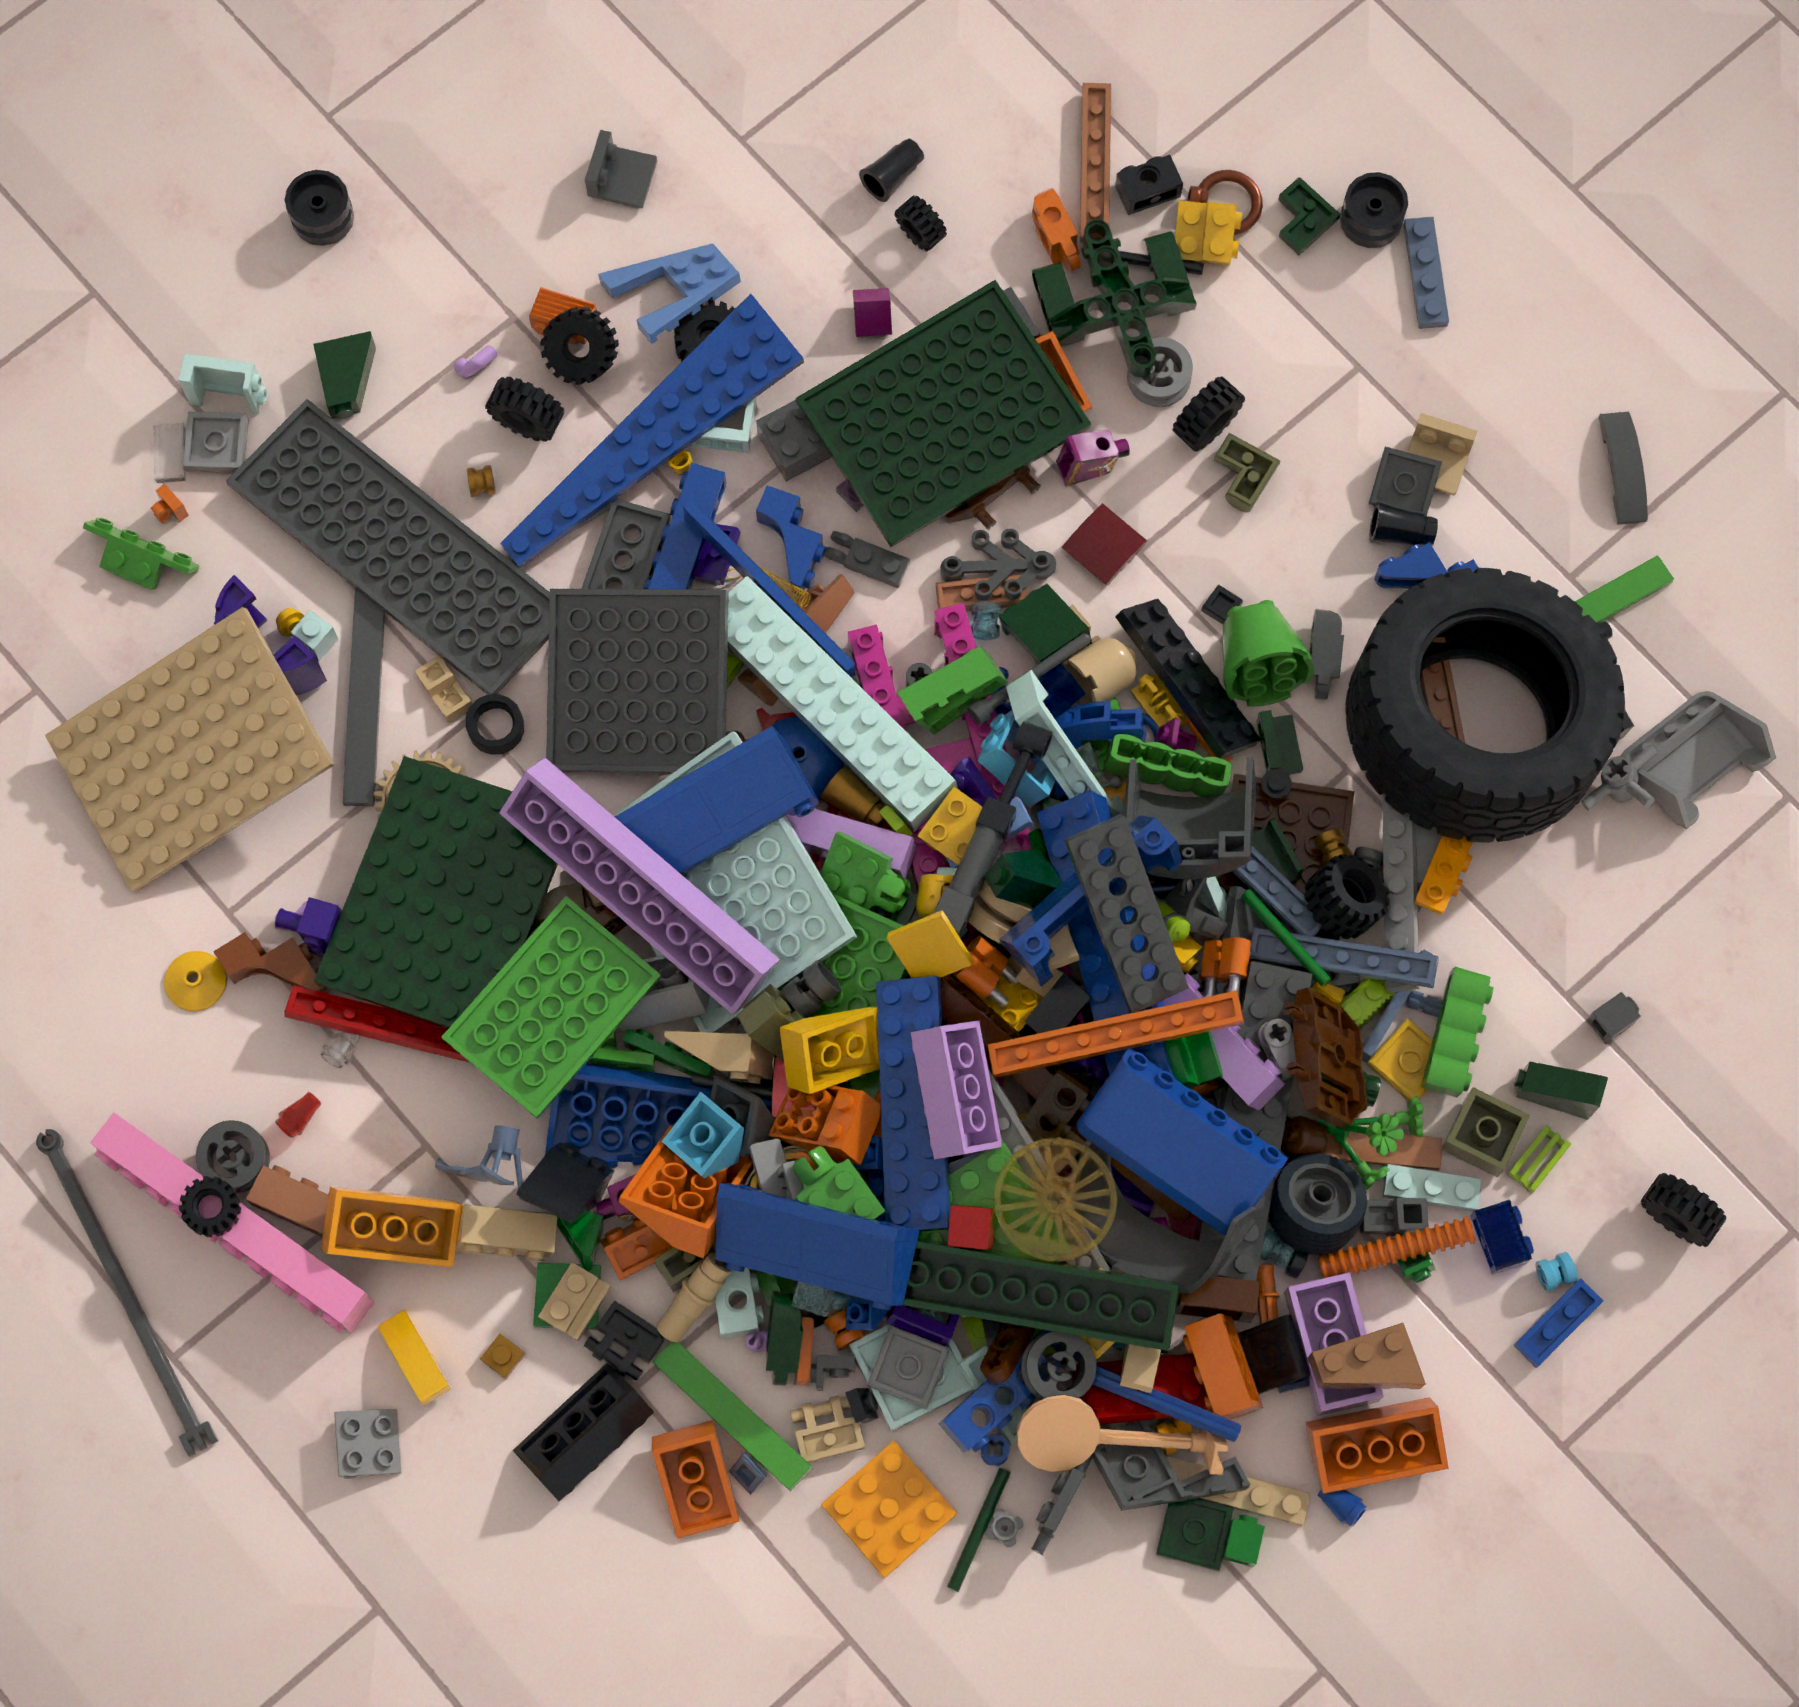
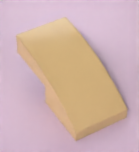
M440 656L414 671L448 723L468 712L472 702Z

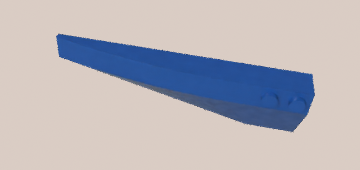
M586 1063L551 1103L545 1155L550 1148L559 1142H567L577 1146L580 1149V1153L589 1158L593 1156L604 1160L608 1164L607 1167H617L618 1162H633V1165L643 1164L669 1126L675 1125L698 1094L702 1092L710 1099L712 1089L692 1085V1078ZM762 1099L772 1114V1101ZM781 1141L782 1148L793 1146Z

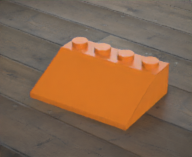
M670 1125L620 1195L619 1203L674 1248L704 1259L716 1240L717 1194L720 1183L745 1185L749 1175L754 1170L751 1157L744 1158L740 1155L738 1163L703 1178L661 1142L673 1127V1125Z

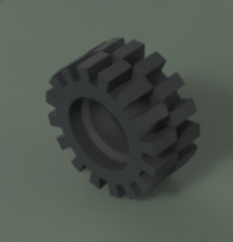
M913 195L895 210L894 216L897 218V223L901 225L900 229L906 232V237L908 239L911 238L914 245L918 244L921 250L928 251L947 235V229L943 226V220L938 218L939 214L932 210L933 207L930 204L927 205L924 199Z
M203 1176L201 1181L198 1179L193 1180V1186H186L184 1189L186 1191L185 1196L181 1194L180 1197L182 1205H179V1211L182 1213L181 1218L191 1230L206 1237H212V1235L219 1237L223 1235V1231L227 1230L229 1232L233 1229L231 1227L232 1223L237 1224L239 1220L237 1214H241V1207L239 1206L241 1201L240 1197L236 1194L237 1192L228 1182L215 1176L214 1179L209 1176ZM208 1195L218 1196L222 1201V1209L214 1218H204L198 1210L200 1201Z

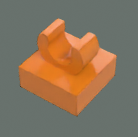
M163 484L156 490L160 501L156 502L150 509L161 524L167 521L171 515L179 522L189 516L183 503L166 484Z

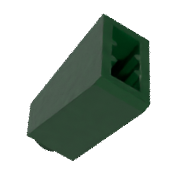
M371 331L313 344L326 405L331 418L345 419L351 417L354 413H359L376 351Z
M1040 849L1002 854L984 875L996 898L1032 909L1062 884L1043 850Z
M1529 1061L1524 1070L1519 1068L1514 1086L1518 1087L1517 1098L1588 1120L1601 1105L1608 1077Z

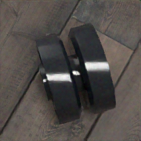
M324 170L307 171L293 179L286 190L284 200L293 229L298 236L310 244L321 246L336 243L345 237L352 228L354 211L346 185L335 174Z
M1381 172L1366 173L1357 177L1348 186L1340 213L1341 228L1346 236L1355 244L1367 248L1382 247L1391 243L1400 233L1408 208V196L1403 185L1391 175Z

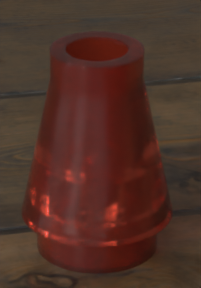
M307 1092L302 1098L279 1112V1118L275 1123L290 1138H294L297 1134L301 1135L316 1110L321 1106V1102L312 1093Z

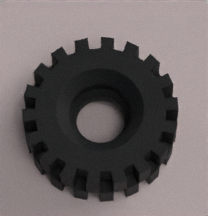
M708 300V305L703 306L701 304V310L692 316L689 313L679 320V326L674 329L676 354L678 359H681V362L701 343L699 340L700 335L707 330H714L735 309L733 306L727 310V303L720 301V305L716 306L715 301Z
M574 307L568 311L565 310L553 318L549 325L545 327L543 331L545 337L540 341V346H544L541 356L542 358L547 357L548 362L545 365L548 369L554 368L555 372L553 375L556 378L563 376L565 377L563 382L571 383L575 381V385H582L584 382L590 383L612 367L614 364L612 361L617 358L618 352L615 351V348L619 346L618 339L614 340L613 337L617 333L615 328L610 329L607 325L611 321L607 317L604 319L599 317L601 312L597 310L590 312L589 307L581 309ZM581 335L587 339L589 352L586 356L576 357L570 352L568 342L572 336Z
M1223 376L1217 377L1214 381H1210L1207 387H1203L1196 397L1194 396L1190 400L1191 402L1183 408V412L1178 415L1177 421L1173 424L1174 428L1172 431L1194 452L1205 448L1208 443L1213 442L1214 438L1219 436L1222 430L1230 425V421L1237 416L1238 411L1242 408L1245 396Z
M501 377L498 379L485 405L486 412L492 415V419L501 422V426L504 428L508 427L511 429V432L515 434L520 433L522 437L527 439L531 437L534 441H550L564 415V407H561L559 401L553 400L554 396L544 393L545 390L540 387H534L530 382L524 383L522 379L516 378L514 380L512 377H506V379Z
M1666 1173L1659 1174L1641 1199L1642 1207L1647 1209L1648 1215L1654 1217L1653 1220L1661 1223L1666 1230L1675 1233V1236L1678 1238H1684L1690 1244L1694 1242L1699 1247L1702 1245L1707 1247L1727 1219L1726 1215H1724L1725 1212L1718 1208V1204L1710 1200L1706 1193H1701L1697 1190L1698 1188L1693 1184L1689 1185L1686 1180L1682 1178L1677 1179L1672 1174L1669 1176Z

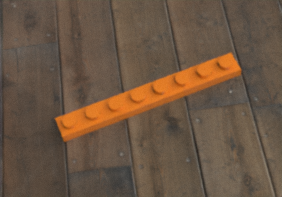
M1236 990L988 1044L993 1075L996 1078L1126 1050L1129 1047H1140L1245 1023L1239 995Z

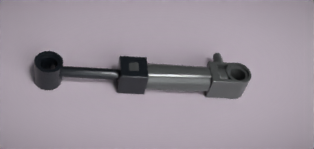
M1027 721L1022 722L1016 734L1012 748L1018 751L1020 755L999 800L990 796L987 797L977 818L976 829L949 887H945L934 913L941 910L944 911L960 939L974 910V902L985 880L984 875L989 871L1001 844L1005 843L1016 819V807L1010 805L1031 758L1042 760L1053 736L1052 731Z

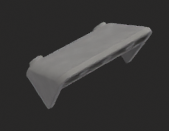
M1710 691L1700 692L1691 697L1629 746L1621 756L1631 761L1650 744L1656 748L1658 754L1637 770L1638 782L1655 798V801L1673 821L1686 830L1699 818L1698 808L1692 801L1737 765L1742 763L1750 771H1758L1776 759L1767 725Z

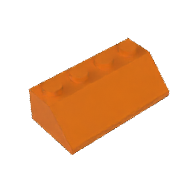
M1430 1397L1305 1422L1310 1453L1323 1494L1449 1469L1439 1408Z

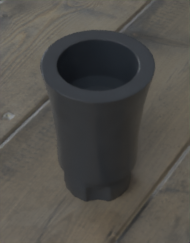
M908 138L899 145H895L874 163L860 170V180L872 196L879 201L886 202L899 185L916 170L917 165L923 161L924 153L915 141Z
M1377 502L1371 518L1369 540L1371 543L1389 542L1409 545H1425L1430 542L1433 546L1438 530V519L1425 516L1423 513L1411 512Z

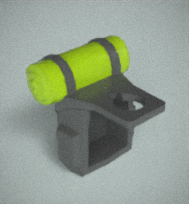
M1207 878L1195 879L1194 888L1186 894L1185 887L1189 879H1180L1175 888L1164 899L1155 896L1172 942H1180L1185 940L1187 936L1205 941L1208 938L1218 940L1226 929L1228 923L1207 906L1195 901Z

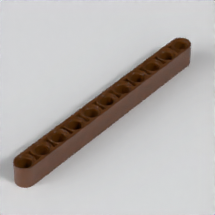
M950 974L940 978L942 1019L949 1025L979 1021L987 1058L990 1059L988 1044L1024 1037L957 978ZM1052 1065L1008 1076L1037 1100L1060 1067ZM1069 1088L1061 1089L1064 1099L1068 1101L1076 1100L1073 1090ZM1090 1093L1088 1094L1089 1098H1094ZM1076 1112L1070 1119V1122L1074 1124L1071 1130L1086 1142L1087 1139L1077 1129L1076 1124L1081 1115ZM1111 1157V1165L1172 1218L1184 1223L1192 1215L1190 1211Z

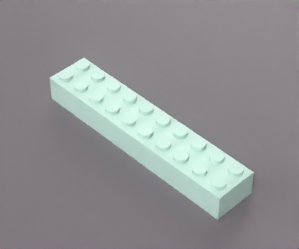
M748 576L729 592L728 648L915 832L935 813L952 788L958 789L956 780Z

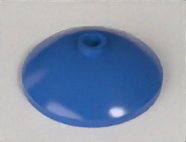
M798 716L777 721L771 726L784 738L792 753L797 750L805 753L803 757L796 758L817 799L821 800L824 789L831 779L844 767L845 763Z

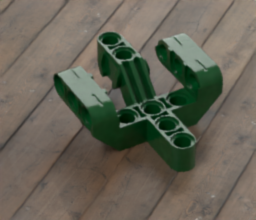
M1094 219L1085 226L1082 240L1084 248H1081L1084 259H1087L1090 268L1093 288L1097 287L1102 295L1074 303L1061 262L1033 269L1032 278L1049 332H1054L1061 347L1081 342L1087 334L1115 327L1128 370L1136 377H1145L1153 370L1156 352L1145 318L1167 312L1168 317L1195 310L1197 303L1194 299L1175 237L1171 231L1143 239L1150 260L1149 269L1150 272H1154L1156 279L1134 285L1129 278L1127 261L1122 262L1118 247L1121 246L1120 240L1118 238L1113 239L1110 227L1105 221ZM1099 233L1103 236V239L1096 241L1091 239L1089 235ZM1101 259L1109 260L1112 263V265L1109 267H1102L1101 265H1099L1098 261ZM1148 294L1156 295L1159 301L1149 302L1145 296ZM1126 302L1131 306V309L1121 310L1117 304ZM1099 310L1102 312L1103 317L1093 318L1089 312ZM1135 329L1140 333V336L1130 337L1125 331ZM1145 356L1149 362L1147 364H1138L1134 358Z

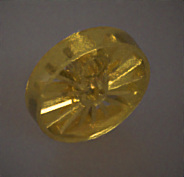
M1049 1138L1038 1140L1022 1147L1005 1163L995 1185L994 1208L1003 1233L1015 1247L1033 1258L1060 1262L1081 1257L1094 1249L1104 1239L1112 1226L1116 1214L1117 1193L1108 1167L1096 1153L1072 1140ZM1050 1147H1063L1064 1151L1052 1158ZM1040 1148L1044 1149L1047 1168L1046 1178L1030 1154L1031 1151ZM1070 1149L1083 1155L1078 1164L1076 1159L1069 1154ZM1024 1156L1041 1185L1013 1166L1014 1163ZM1064 1160L1070 1164L1071 1174L1069 1176L1060 1177L1055 1173L1054 1164L1057 1161ZM1090 1160L1098 1170L1075 1184L1076 1176L1086 1162ZM1008 1171L1036 1190V1192L1003 1184ZM1100 1176L1104 1178L1107 1189L1074 1193ZM1001 1191L1035 1200L1001 1205ZM1054 1192H1058L1059 1199L1064 1200V1204H1059L1056 1208H1052L1051 1201L1047 1200V1196L1051 1197ZM1108 1196L1109 1208L1107 1210L1079 1203L1076 1200ZM1036 1207L1009 1225L1006 1224L1002 1214L1003 1211ZM1074 1209L1106 1216L1103 1228L1099 1229ZM1039 1213L1041 1214L1028 1233L1013 1230ZM1069 1215L1097 1235L1091 1243L1086 1245ZM1047 1219L1043 1237L1034 1235L1044 1220ZM1062 1219L1079 1246L1065 1243ZM1053 1221L1056 1224L1058 1241L1049 1239Z

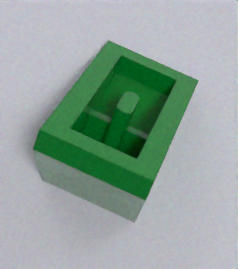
M587 1212L573 1224L557 1217V1227L583 1268L586 1271L591 1270L603 1233V1215Z

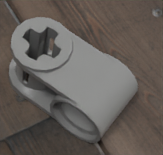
M1276 1018L1265 1022L1258 1030V1041L1267 1058L1282 1072L1279 1075L1280 1079L1285 1081L1293 1077L1287 1073V1065L1290 1062H1296L1294 1033L1288 1022L1283 1019ZM1278 1029L1280 1035L1271 1039L1269 1033Z

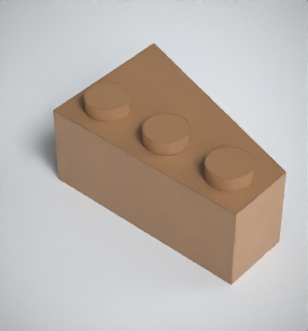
M1404 1322L1314 1351L1308 1356L1318 1388L1421 1389L1426 1385Z

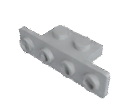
M780 1139L752 1144L749 1150L760 1190L797 1200L795 1196L803 1190V1185L793 1171L792 1166L795 1160L786 1162Z

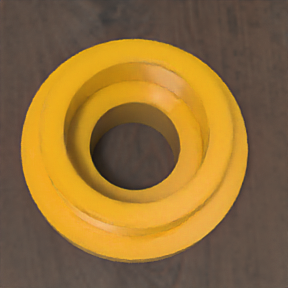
M287 608L281 611L276 618L278 632L282 636H291V631L304 617L303 613L294 608Z

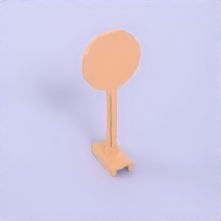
M1067 1395L1050 1396L1034 1403L1022 1415L1017 1427V1445L1025 1460L1038 1469L1050 1472L1070 1470L1084 1463L1094 1453L1098 1444L1189 1449L1190 1452H1200L1204 1457L1209 1473L1223 1475L1224 1469L1217 1452H1227L1228 1450L1225 1438L1200 1428L1199 1433L1191 1432L1189 1435L1100 1429L1099 1421L1093 1409L1081 1399Z

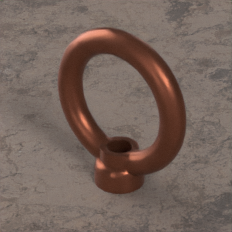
M1220 170L1208 175L1198 187L1190 186L1187 201L1207 203L1209 190L1220 182H1235L1246 189L1251 198V210L1247 217L1241 221L1240 230L1234 229V235L1241 234L1252 228L1261 216L1263 199L1260 189L1244 173L1235 170Z

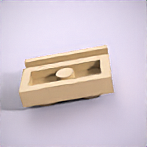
M571 1262L538 1317L564 1334L579 1341L612 1287L610 1284L605 1283L595 1275Z

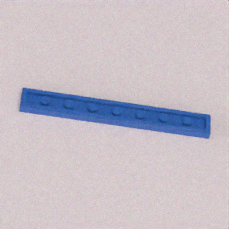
M688 502L683 507L684 519L743 578L748 576L851 678L854 677L855 662L694 502Z

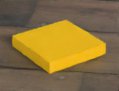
M943 910L890 931L887 934L888 942L911 978L930 976L941 978L972 965L973 958Z
M1407 1018L1366 1065L1407 1101H1411V1098L1418 1096L1420 1099L1428 1090L1422 1088L1421 1085L1429 1058L1432 1039Z

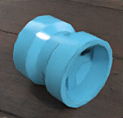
M1568 1252L1557 1254L1555 1259L1550 1261L1543 1259L1535 1263L1539 1281L1547 1292L1556 1289L1559 1284L1565 1283L1569 1285L1578 1280L1575 1265Z

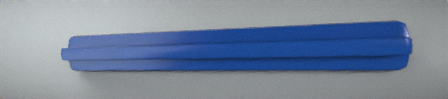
M1096 1365L1093 1385L1232 1442L1237 1440L1241 1431L1239 1423L1154 1388L1151 1393L1120 1386L1121 1375Z

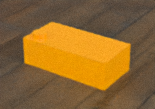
M330 1186L321 1250L333 1255L453 1267L462 1204L454 1200Z

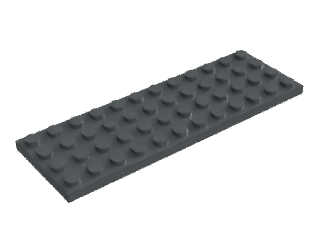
M308 399L226 480L228 486L487 695L498 694L549 639L550 592Z

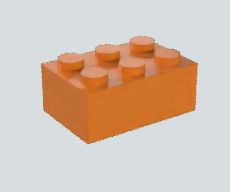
M1219 1313L1184 1326L1186 1335H1183L1185 1347L1189 1354H1194L1197 1365L1193 1366L1195 1376L1199 1384L1204 1383L1208 1396L1204 1397L1207 1410L1232 1420L1263 1409L1260 1395L1257 1392L1256 1384L1232 1317Z

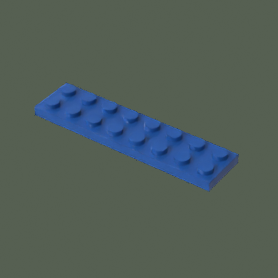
M938 976L877 981L885 1222L900 1227L906 1225L920 1229L919 1232L949 1230L950 1190L948 1157L934 1160L910 1033L942 1026L940 978Z

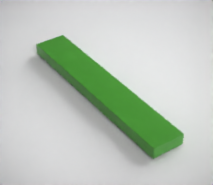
M671 1341L652 1361L654 1365L790 1492L812 1469V1466L679 1342Z

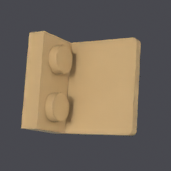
M1423 413L1420 414L1408 453L1442 462L1434 490L1452 496L1456 495L1477 430Z

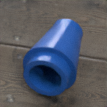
M1320 1490L1317 1495L1343 1525L1346 1523L1350 1527H1353L1367 1509V1506L1362 1503L1363 1499L1346 1490L1324 1494Z

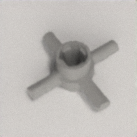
M1650 744L1631 761L1619 756L1607 760L1602 768V785L1581 801L1582 805L1589 811L1609 794L1616 801L1624 802L1635 798L1646 808L1652 806L1655 798L1638 785L1639 777L1637 770L1658 754L1656 748Z

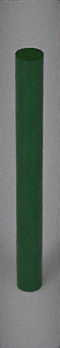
M999 1468L947 1585L951 1590L959 1592L1011 1474L1005 1469Z

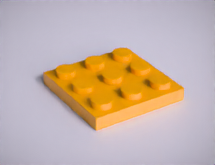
M894 1440L821 1504L884 1579L957 1515L952 1506Z

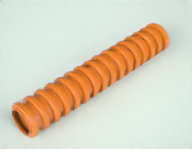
M1464 1216L1462 1221L1453 1219L1454 1223L1449 1224L1448 1221H1445L1443 1226L1434 1224V1228L1431 1229L1429 1226H1426L1423 1231L1415 1229V1233L1412 1234L1407 1231L1404 1236L1396 1234V1238L1393 1239L1387 1236L1385 1241L1376 1239V1243L1372 1244L1371 1241H1368L1366 1246L1357 1244V1248L1354 1249L1352 1246H1349L1346 1251L1339 1249L1338 1253L1319 1255L1318 1264L1322 1278L1349 1272L1359 1274V1270L1363 1269L1364 1272H1367L1370 1267H1373L1375 1270L1381 1264L1383 1267H1386L1389 1262L1397 1264V1260L1401 1259L1403 1262H1406L1408 1257L1417 1259L1416 1255L1421 1254L1422 1257H1425L1428 1252H1431L1433 1255L1436 1254V1250L1440 1249L1441 1252H1444L1447 1247H1450L1452 1250L1455 1249V1245L1459 1244L1461 1247H1464L1466 1242L1475 1244L1474 1240L1476 1239L1470 1218L1468 1219L1467 1216Z

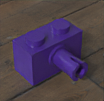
M309 897L303 915L280 908L275 918V926L297 932L304 941L303 943L310 948L309 952L324 957L342 910L336 904Z

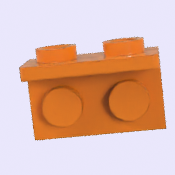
M638 1217L633 1220V1224L623 1229L622 1227L611 1229L604 1235L605 1238L600 1240L619 1280L654 1264L656 1258L673 1248Z

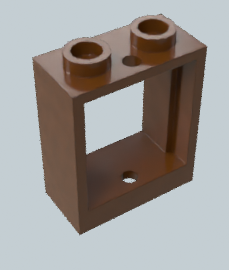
M1215 1276L1213 1280L1208 1278L1202 1286L1192 1293L1178 1294L1175 1314L1208 1318L1220 1313L1232 1317L1233 1321L1251 1323L1257 1314L1260 1281Z

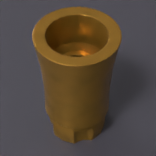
M844 766L831 779L821 795V800L835 806L855 821L880 828L886 822L879 813L886 804L848 766Z

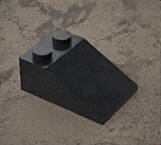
M559 1142L550 1148L520 1186L516 1195L573 1224L593 1209L597 1202L601 1201L614 1170L607 1167L608 1164L604 1160L593 1156L589 1158L580 1153V1149L577 1146L567 1142Z

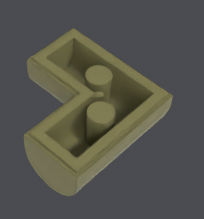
M1231 433L1227 435L1214 457L1215 461L1238 473L1225 498L1231 506L1243 512H1250L1280 464L1279 459Z

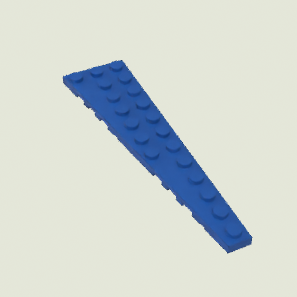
M750 294L501 542V546L519 568H522L697 441L706 432L719 425L804 363V358L754 296Z

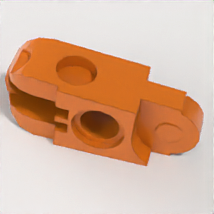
M1053 188L1038 193L1034 197L1032 218L1036 225L1035 231L1052 263L1062 262L1068 272L1081 268L1080 252L1077 246L1078 233L1058 194Z

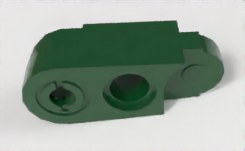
M773 1291L766 1340V1371H773V1385L786 1386L788 1372L798 1373L803 1327L799 1299L796 1294L789 1292Z

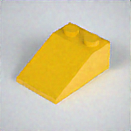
M872 1006L804 1018L779 1027L787 1087L812 1094L878 1070V1007Z

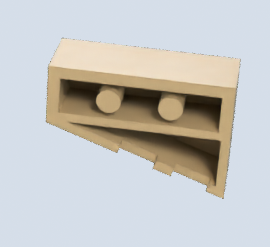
M464 1204L461 1209L455 1252L494 1254V1256L511 1258L513 1255L526 1256L525 1259L530 1261H544L545 1257L550 1256L555 1251L558 1216Z

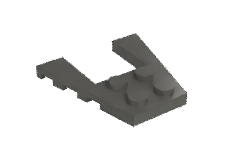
M1173 1418L1132 1421L1118 1430L1152 1432V1427ZM1100 1444L1092 1454L1094 1462L1121 1511L1244 1491L1251 1485L1236 1457L1221 1463L1224 1469L1223 1475L1210 1474L1209 1470L1206 1469L1179 1481L1160 1447Z

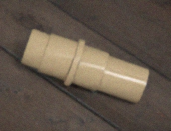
M709 1253L705 1260L697 1266L692 1275L685 1277L681 1290L658 1322L657 1330L667 1340L676 1343L680 1342L707 1306L714 1304L716 1294L732 1271L725 1268L726 1262L715 1260L716 1253Z

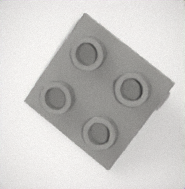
M397 1409L334 1412L338 1477L344 1476V1479H352L362 1475L401 1473Z

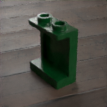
M1047 583L1039 589L1033 590L1026 598L1015 605L1009 606L999 615L1003 632L1006 635L1011 634L1032 656L1036 665L1083 633L1088 634L1091 639L1089 627ZM1060 664L1052 670H1050L1049 672H1047L1046 674H1044L1043 677H1046L1047 675L1060 667Z

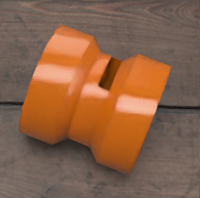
M847 1309L830 1316L824 1321L827 1330L833 1332L835 1336L834 1343L838 1351L848 1348L849 1344L866 1336L863 1330H846Z

